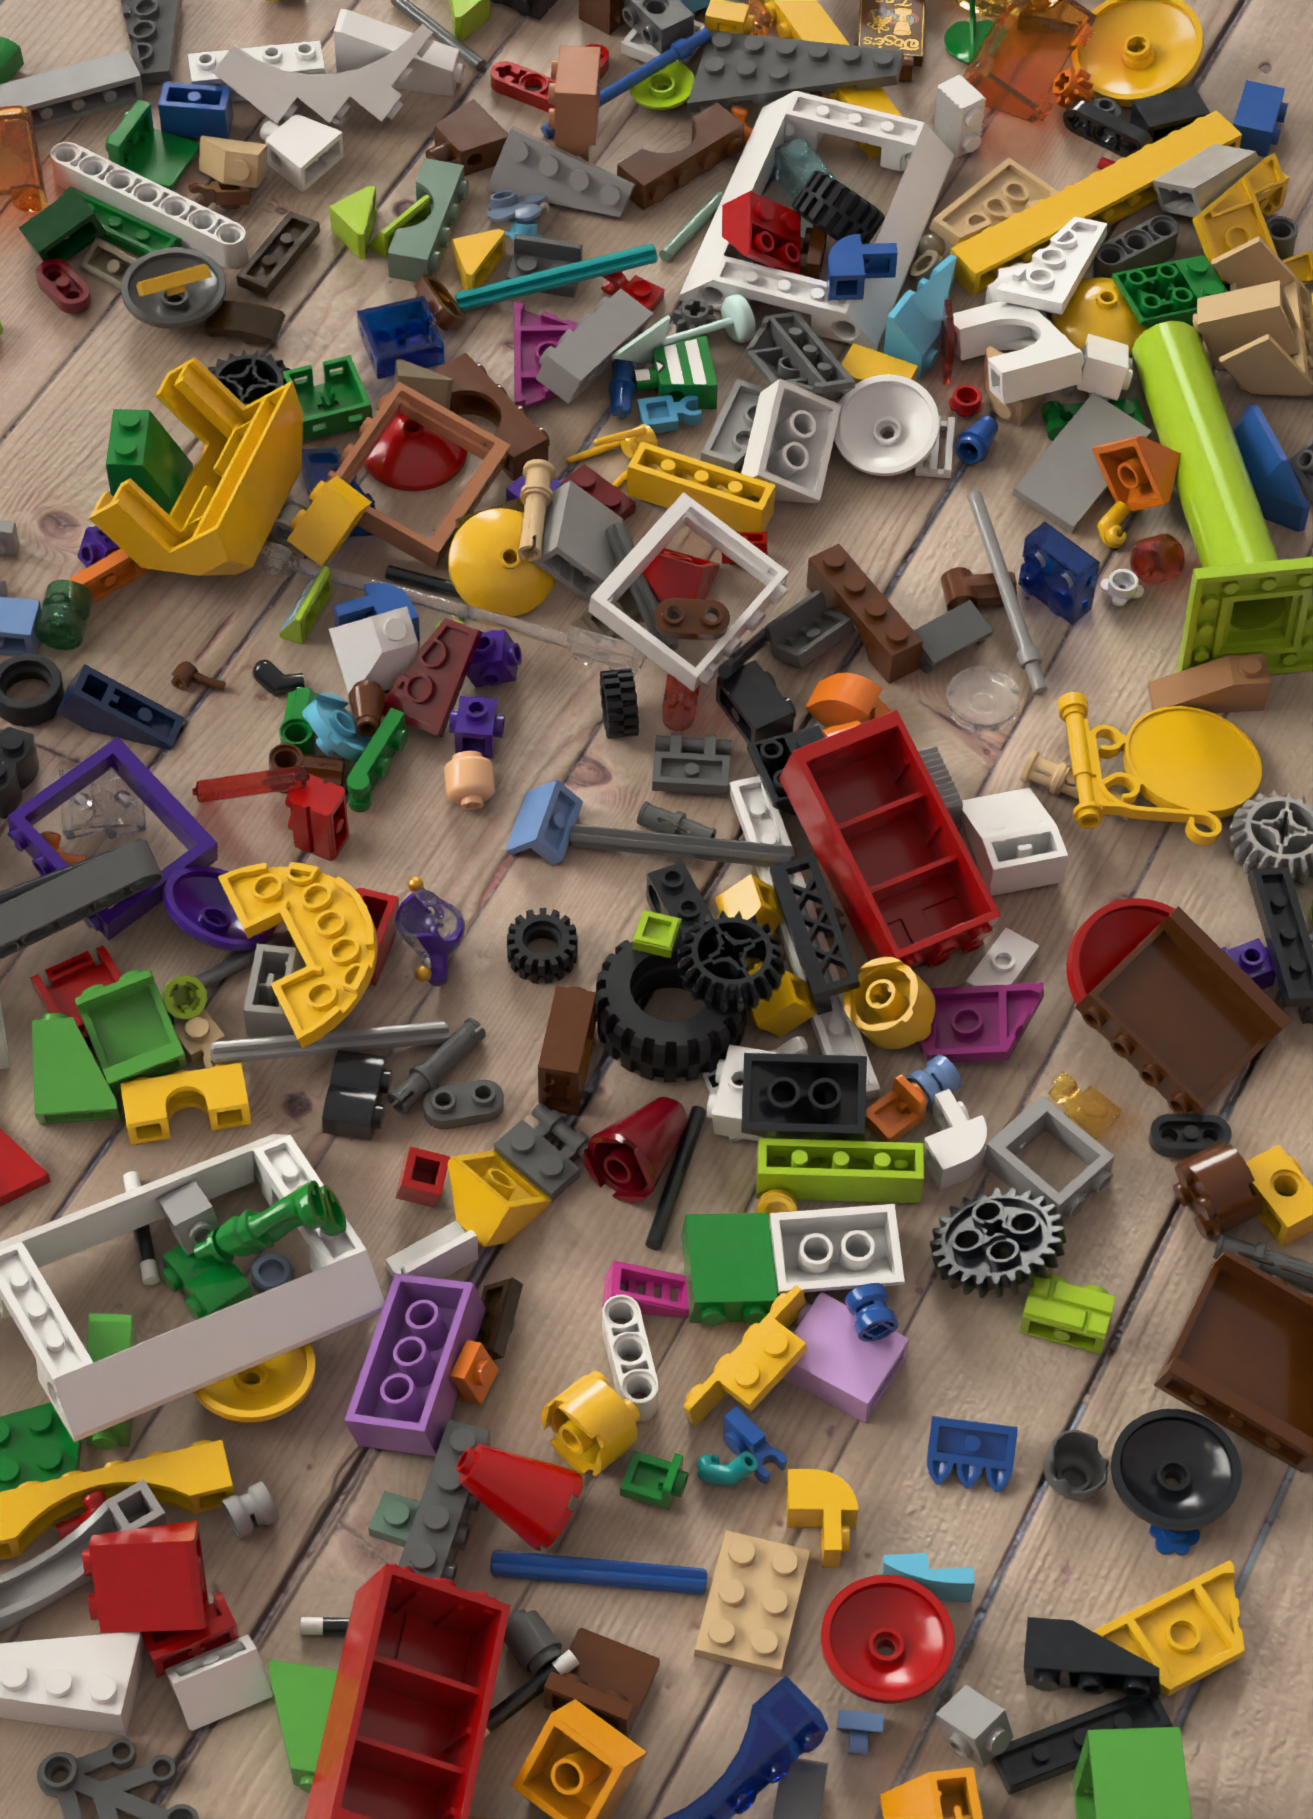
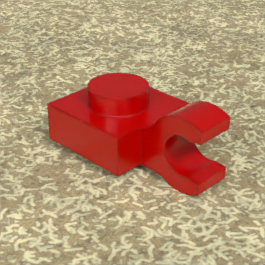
M622 272L602 276L604 279H607L601 287L602 291L609 295H614L618 290L622 289L651 312L664 299L665 289L637 275H634L630 281L626 279Z

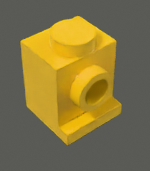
M710 0L705 14V27L709 31L752 35L755 27V15L749 14V5L724 0Z

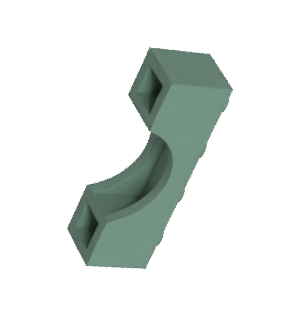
M428 158L424 159L416 179V199L418 201L424 195L430 196L431 214L417 225L396 230L387 252L389 277L418 282L423 274L432 276L434 271H439L442 261V248H447L451 238L450 227L452 224H457L460 215V201L466 200L469 191V181L464 180V165Z

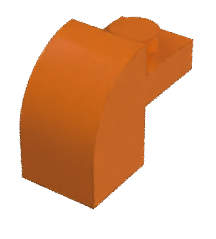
M837 673L820 680L805 706V709L826 728L857 720L862 724L892 712L878 698L882 688L875 682L853 673Z

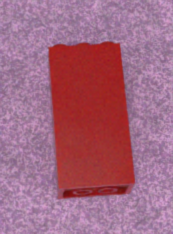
M892 711L793 750L779 780L868 960L880 957H893L902 961L913 970L925 964L929 968H934L950 959L949 954L962 950L963 954H967L983 946L984 938L994 932L992 928L1001 917V914L898 711Z
M396 1563L383 1566L356 1591L304 1819H468L511 1605L497 1601L496 1597L487 1596V1592H470L456 1587V1584L449 1579L441 1577L429 1578L415 1573L414 1569L410 1566L400 1567Z

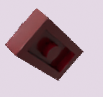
M585 464L560 482L563 485L571 480L620 516L623 521L636 512L635 501Z

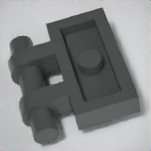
M672 732L671 736L656 735L655 750L660 751L654 752L652 791L728 795L730 756L728 755H731V740L716 739L717 735H705V738L683 737V733Z
M539 1103L534 1107L531 1115L540 1124L533 1129L522 1119L494 1143V1150L553 1201L580 1178V1168L574 1162L580 1157L584 1159L583 1152L588 1146L590 1138L582 1131L576 1132L565 1123L566 1118L556 1109L550 1110L543 1103ZM552 1136H557L566 1144L561 1151L548 1141Z

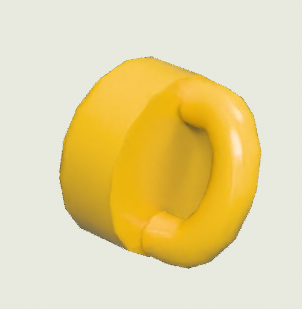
M771 1189L760 1197L756 1212L768 1213V1218H770V1213L798 1211V1204L794 1196L788 1191Z

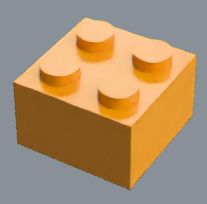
M574 1699L550 1714L511 1787L554 1819H611L647 1752Z

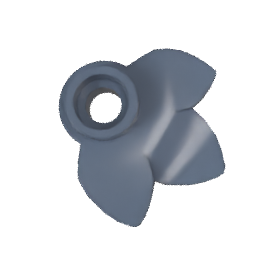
M513 190L496 192L490 196L491 203L488 204V218L493 222H506L512 218L518 222H529L538 219L542 215V209L538 205L546 201L548 196L543 194H527L517 197L516 191Z

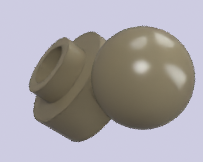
M927 234L919 242L918 250L921 256L910 268V274L917 283L922 278L929 280L933 269L943 261L942 256L945 253L946 246L944 240L937 234Z

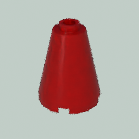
M478 1444L474 1449L467 1448L456 1466V1471L460 1473L459 1483L525 1543L537 1551H541V1546L547 1549L558 1538L573 1513L572 1510L567 1508L571 1495L579 1498L582 1491V1475L573 1469L483 1444Z

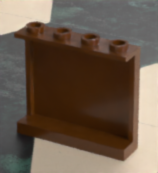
M1179 906L1075 1007L1082 1014L1086 1024L1093 1029H1097L1110 1042L1113 1051L1118 1056L1125 1058L1139 1072L1141 1079L1147 1085L1154 1087L1167 1100L1169 1107L1176 1114H1200L1207 1107V1104L1252 1058L1292 1021Z
M1225 1250L1210 1265L1153 1386L1296 1470L1303 1472L1313 1464V1297L1305 1296L1289 1287L1282 1278L1269 1275L1252 1265L1246 1257Z

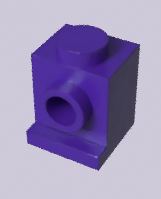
M1259 938L1228 950L1226 946L1221 948L1261 989L1273 986L1276 977L1268 947H1264Z

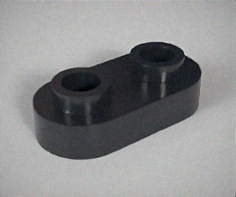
M1164 1114L1153 1121L1148 1139L1151 1148L1162 1156L1188 1158L1220 1141H1225L1224 1147L1228 1146L1231 1141L1232 1131L1224 1119L1215 1115ZM1170 1137L1174 1139L1175 1142H1169L1164 1140L1163 1138ZM1211 1138L1215 1143H1207L1203 1139Z

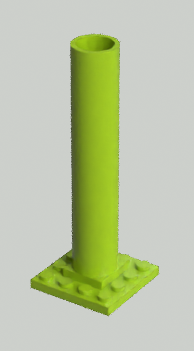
M1167 321L1156 324L1145 330L1135 340L1132 348V358L1160 444L1181 453L1174 486L1202 568H1193L1176 673L1227 655L1265 654L1269 675L1313 671V557L1278 559L1199 334L1193 326L1184 322Z

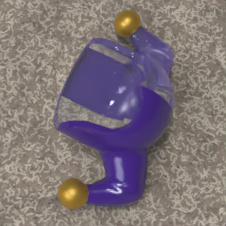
M414 876L407 883V888L414 893L410 894L401 903L396 912L395 923L408 946L423 959L424 965L419 966L415 970L416 980L438 987L447 982L449 954L459 947L464 938L465 921L462 912L455 906L440 899L435 893L424 888V881L420 877Z

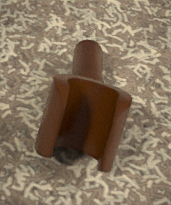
M187 661L180 663L172 672L174 677L171 683L180 690H187L192 682L224 691L226 687V682L198 673L197 668Z

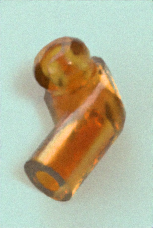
M747 0L745 4L749 5V14L755 15V27L752 35L766 36L772 24L771 14L760 0Z

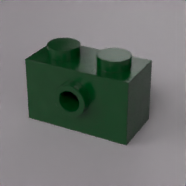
M75 188L18 227L42 262L49 259H60L66 262L93 243L96 237L100 238L106 233L95 213Z

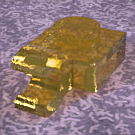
M1064 1071L1052 1080L1054 1087L1048 1094L1055 1101L1067 1107L1064 1114L1095 1140L1119 1118L1122 1109L1091 1085L1082 1092L1076 1081Z

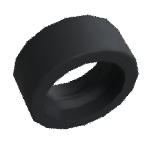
M22 654L13 656L0 664V717L13 725L28 727L43 724L57 714V709L64 696V687L61 672L53 661L41 655ZM21 680H43L50 685L49 690L43 696L32 701L21 702L6 696V691L13 684Z

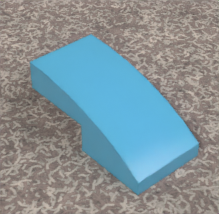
M927 1553L883 1555L881 1575L901 1576L916 1581L929 1589L941 1601L971 1602L975 1586L973 1567L929 1569Z

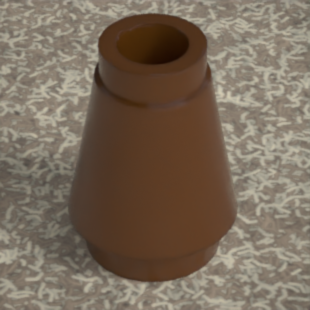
M363 680L353 686L348 695V700L357 733L364 737L374 736L379 728L386 694L377 682Z

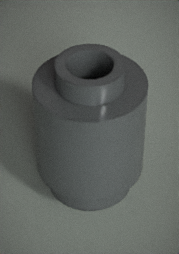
M519 1610L508 1618L504 1643L526 1672H532L535 1676L563 1654L561 1652L562 1644L536 1610L528 1612Z

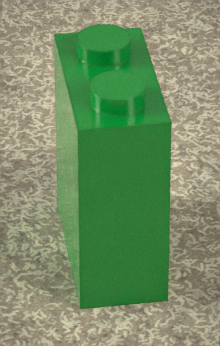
M768 1213L686 1214L681 1232L690 1323H703L707 1326H716L724 1322H744L749 1325L760 1323L770 1313V1308L778 1297Z

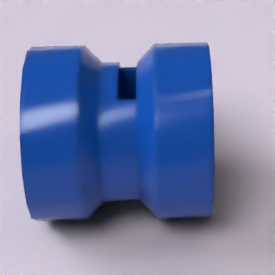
M865 1284L855 1288L846 1296L847 1308L850 1314L856 1317L854 1327L860 1340L866 1342L880 1340L889 1336L898 1328L899 1323L895 1312L887 1306L889 1296L883 1284Z

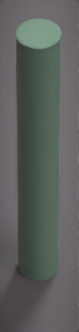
M717 191L659 251V256L663 261L669 262L716 213L724 195L723 192Z

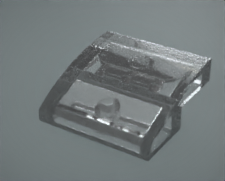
M75 767L59 770V778ZM113 769L107 771L61 805L62 832L67 840L105 831L109 839L146 830L144 802Z

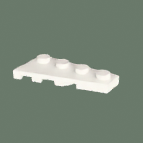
M1080 217L1071 219L1050 239V245L1047 248L1039 249L1032 255L1031 263L1025 268L1020 266L1013 273L1012 280L1008 284L1002 283L996 288V300L1062 315L1107 235V223Z

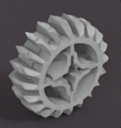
M1273 790L1269 798L1259 793L1254 801L1247 799L1242 809H1238L1234 814L1233 823L1230 825L1228 833L1230 835V851L1234 852L1235 863L1244 864V874L1250 873L1251 869L1289 867L1292 880H1296L1301 885L1308 880V877L1313 878V805H1306L1305 795L1296 800L1292 798L1290 791L1284 797H1280ZM1279 833L1282 834V840H1281V842H1283V844H1280V838H1281V836H1279Z

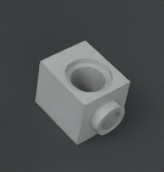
M195 1180L158 1198L168 1226L187 1256L194 1253V1246L196 1244L206 1241L207 1235L215 1228L220 1227L211 1203Z

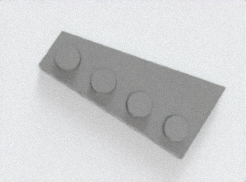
M512 127L486 190L492 192L513 190L516 191L517 197L527 194H543L548 196V199L544 201L547 203L621 217L636 184L521 129Z

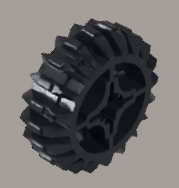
M243 350L241 356H234L230 353L227 361L217 359L216 367H208V370L246 406L285 385L286 380L283 376V371L290 370V368H286L283 360L275 361L272 353L262 357L259 350L254 355H247Z
M722 911L717 920L707 914L704 919V925L694 922L691 927V933L684 934L682 945L677 952V960L679 961L677 972L679 977L682 978L684 990H692L694 1002L705 998L707 1009L715 1004L720 1005L723 1014L728 1007H735L740 1014L745 1004L756 1010L760 999L769 1002L772 997V991H778L781 986V979L785 975L786 964L784 963L785 950L784 946H780L778 933H771L769 923L758 926V920L755 915L748 920L742 919L740 911L736 913L735 917H727L726 913ZM714 949L715 952L709 954L707 960L700 961L705 953ZM763 963L757 972L749 975L748 972L754 969L755 964Z

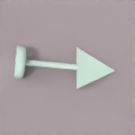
M734 294L725 298L722 303V320L666 337L670 322V316L667 315L611 356L614 359L652 364V351L656 347L691 339L725 328L733 341L744 343L752 340L755 335V318L748 301L742 295Z

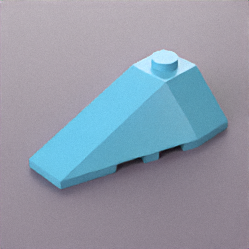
M952 254L933 269L929 280L922 278L918 282V290L916 292L908 290L887 316L884 354L918 365V381H920L928 369H934L940 357L938 347L956 269L957 256Z

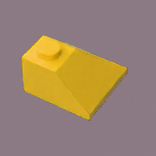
M495 1150L452 1156L448 1162L456 1221L467 1231L473 1230L475 1232L478 1245L487 1247L507 1243L542 1213L552 1201Z

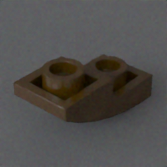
M224 300L219 309L207 319L204 329L210 337L240 336L245 344H275L286 315L283 311L259 304Z

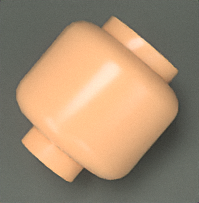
M463 751L456 753L452 756V760L445 765V789L447 798L451 802L461 805V808L464 810H476L484 806L483 802L493 797L495 793L493 765L489 759L482 757L480 752Z

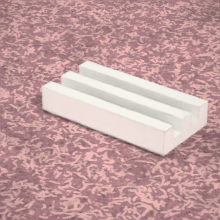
M939 416V435L931 451L930 468L923 467V462L915 467V476L951 478L955 417H948V421H941V416ZM940 431H947L944 469L937 468Z

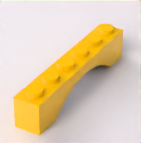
M201 1440L191 1444L188 1448L171 1452L159 1450L150 1453L146 1458L129 1462L117 1460L106 1464L100 1469L87 1472L79 1470L70 1471L58 1479L45 1482L28 1481L19 1485L16 1489L0 1492V1561L22 1556L32 1543L52 1526L77 1512L86 1510L83 1504V1497L99 1489L104 1491L106 1500L144 1479L157 1501L161 1504L174 1506L191 1514L222 1508L221 1500L234 1494L223 1441Z

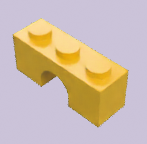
M241 1062L216 1064L211 1068L194 1071L180 1070L171 1075L154 1078L139 1077L131 1082L120 1083L130 1145L170 1139V1119L177 1111L187 1107H194L204 1111L209 1118L211 1131L252 1124Z

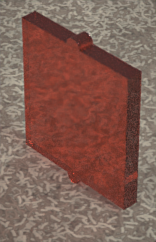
M944 299L940 354L943 385H950L955 349V330L952 300Z

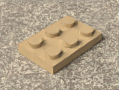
M725 1530L694 1656L781 1677L810 1558V1550Z

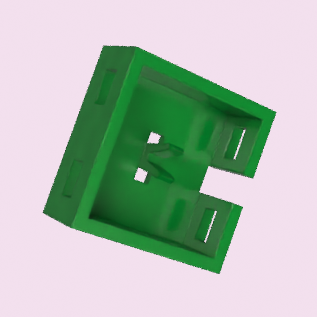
M351 355L323 361L325 383L316 386L313 384L311 365L283 371L286 384L292 381L291 378L307 377L294 381L303 411L302 436L304 441L359 428L367 417L372 418L371 403ZM342 367L341 370L330 372V370Z

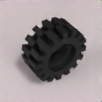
M632 669L600 671L601 707L607 738L638 736L639 712Z
M539 908L540 914L535 915L533 909L526 911V919L520 914L515 918V924L511 923L508 928V963L511 962V969L514 973L519 970L520 978L526 980L528 975H531L532 983L538 984L539 977H545V984L552 983L553 975L559 981L564 978V970L570 973L573 970V963L577 962L578 935H576V927L574 924L570 925V918L566 915L560 919V911L553 909L551 915H546V908ZM546 938L556 942L557 948L549 953H536L529 950L527 945L535 939Z

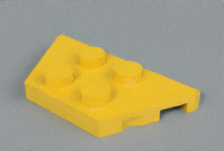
M1229 1560L1099 1627L1093 1632L1160 1668L1161 1693L1170 1696L1243 1657L1245 1647L1243 1632L1239 1626L1240 1609L1234 1588V1565Z

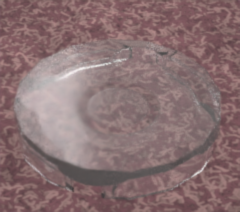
M970 667L954 675L948 684L946 695L947 710L951 718L958 725L976 732H981L982 729H991V732L999 731L1010 725L1017 716L1021 693L1017 683L1007 673L994 667Z

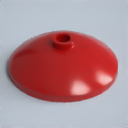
M399 412L365 461L364 466L373 478L388 487L403 491H423L441 486L454 478L464 466L468 451Z
M895 1575L865 1577L841 1590L831 1601L825 1612L820 1635L824 1660L835 1679L844 1688L858 1697L883 1704L908 1702L931 1691L948 1671L955 1645V1634L951 1618L938 1597L916 1581ZM886 1646L891 1648L893 1653L889 1656H884L878 1652V1648Z

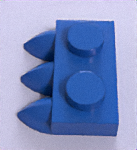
M932 1416L927 1451V1467L932 1480L936 1485H940L949 1476L954 1463H956L959 1479L963 1486L969 1489L979 1479L983 1467H986L988 1482L994 1492L998 1493L1007 1485L1013 1472L1018 1427Z

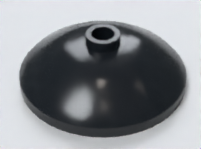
M1160 1409L1136 1418L1119 1435L1111 1457L1112 1481L1123 1503L1142 1520L1167 1530H1195L1214 1523L1233 1505L1241 1484V1462L1237 1449L1229 1436L1208 1418L1187 1410ZM1168 1478L1175 1479L1179 1485L1170 1486L1165 1480Z

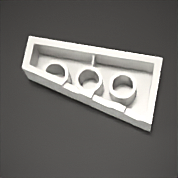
M141 1632L0 1643V1718L126 1736L146 1655Z

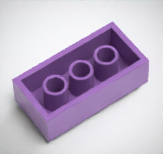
M395 1273L344 1420L358 1446L436 1457L448 1419L451 1418L459 1393L458 1388L450 1378L451 1371L466 1341H476L486 1310L474 1283Z

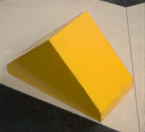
M501 229L452 239L453 264L464 290L483 286L506 256L505 231Z

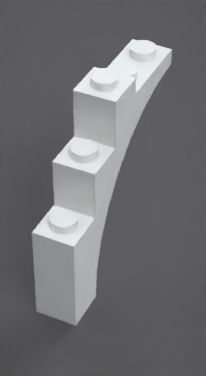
M422 24L404 44L384 58L362 68L336 74H303L282 70L257 60L238 46L233 45L212 73L276 124L282 118L287 121L292 117L299 107L295 103L297 98L329 123L334 117L340 121L351 107V104L347 102L349 97L353 98L382 122L386 116L392 120L403 106V103L399 101L402 93L392 85L395 81L402 85L413 70L408 64L417 54L422 58L434 43L429 38L433 32Z

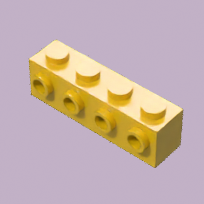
M642 441L627 468L628 496L669 509L684 492L730 528L738 532H764L774 514L775 484Z

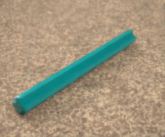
M650 243L460 291L456 294V301L458 307L462 311L653 264L658 261L656 247Z

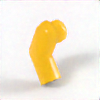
M1117 501L1097 524L1103 544L1110 548H1119L1127 538L1126 531L1122 532L1120 524L1130 514V509L1121 501Z

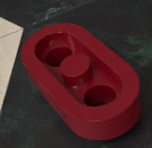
M49 259L37 267L36 276L39 288L61 311L76 314L85 311L90 306L91 295L88 284L67 262L60 259Z

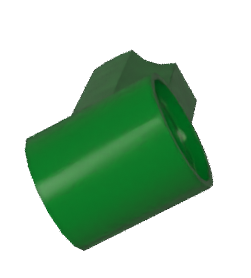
M297 687L293 692H288L284 721L279 728L280 744L289 743L298 747L304 754L315 755L314 743L316 734L303 717L302 712L320 694L313 692L311 688Z

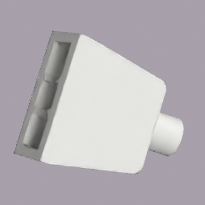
M293 115L281 126L267 121L260 130V138L265 141V144H268L267 162L269 166L301 192L308 189L344 157L343 136L340 130L301 115Z

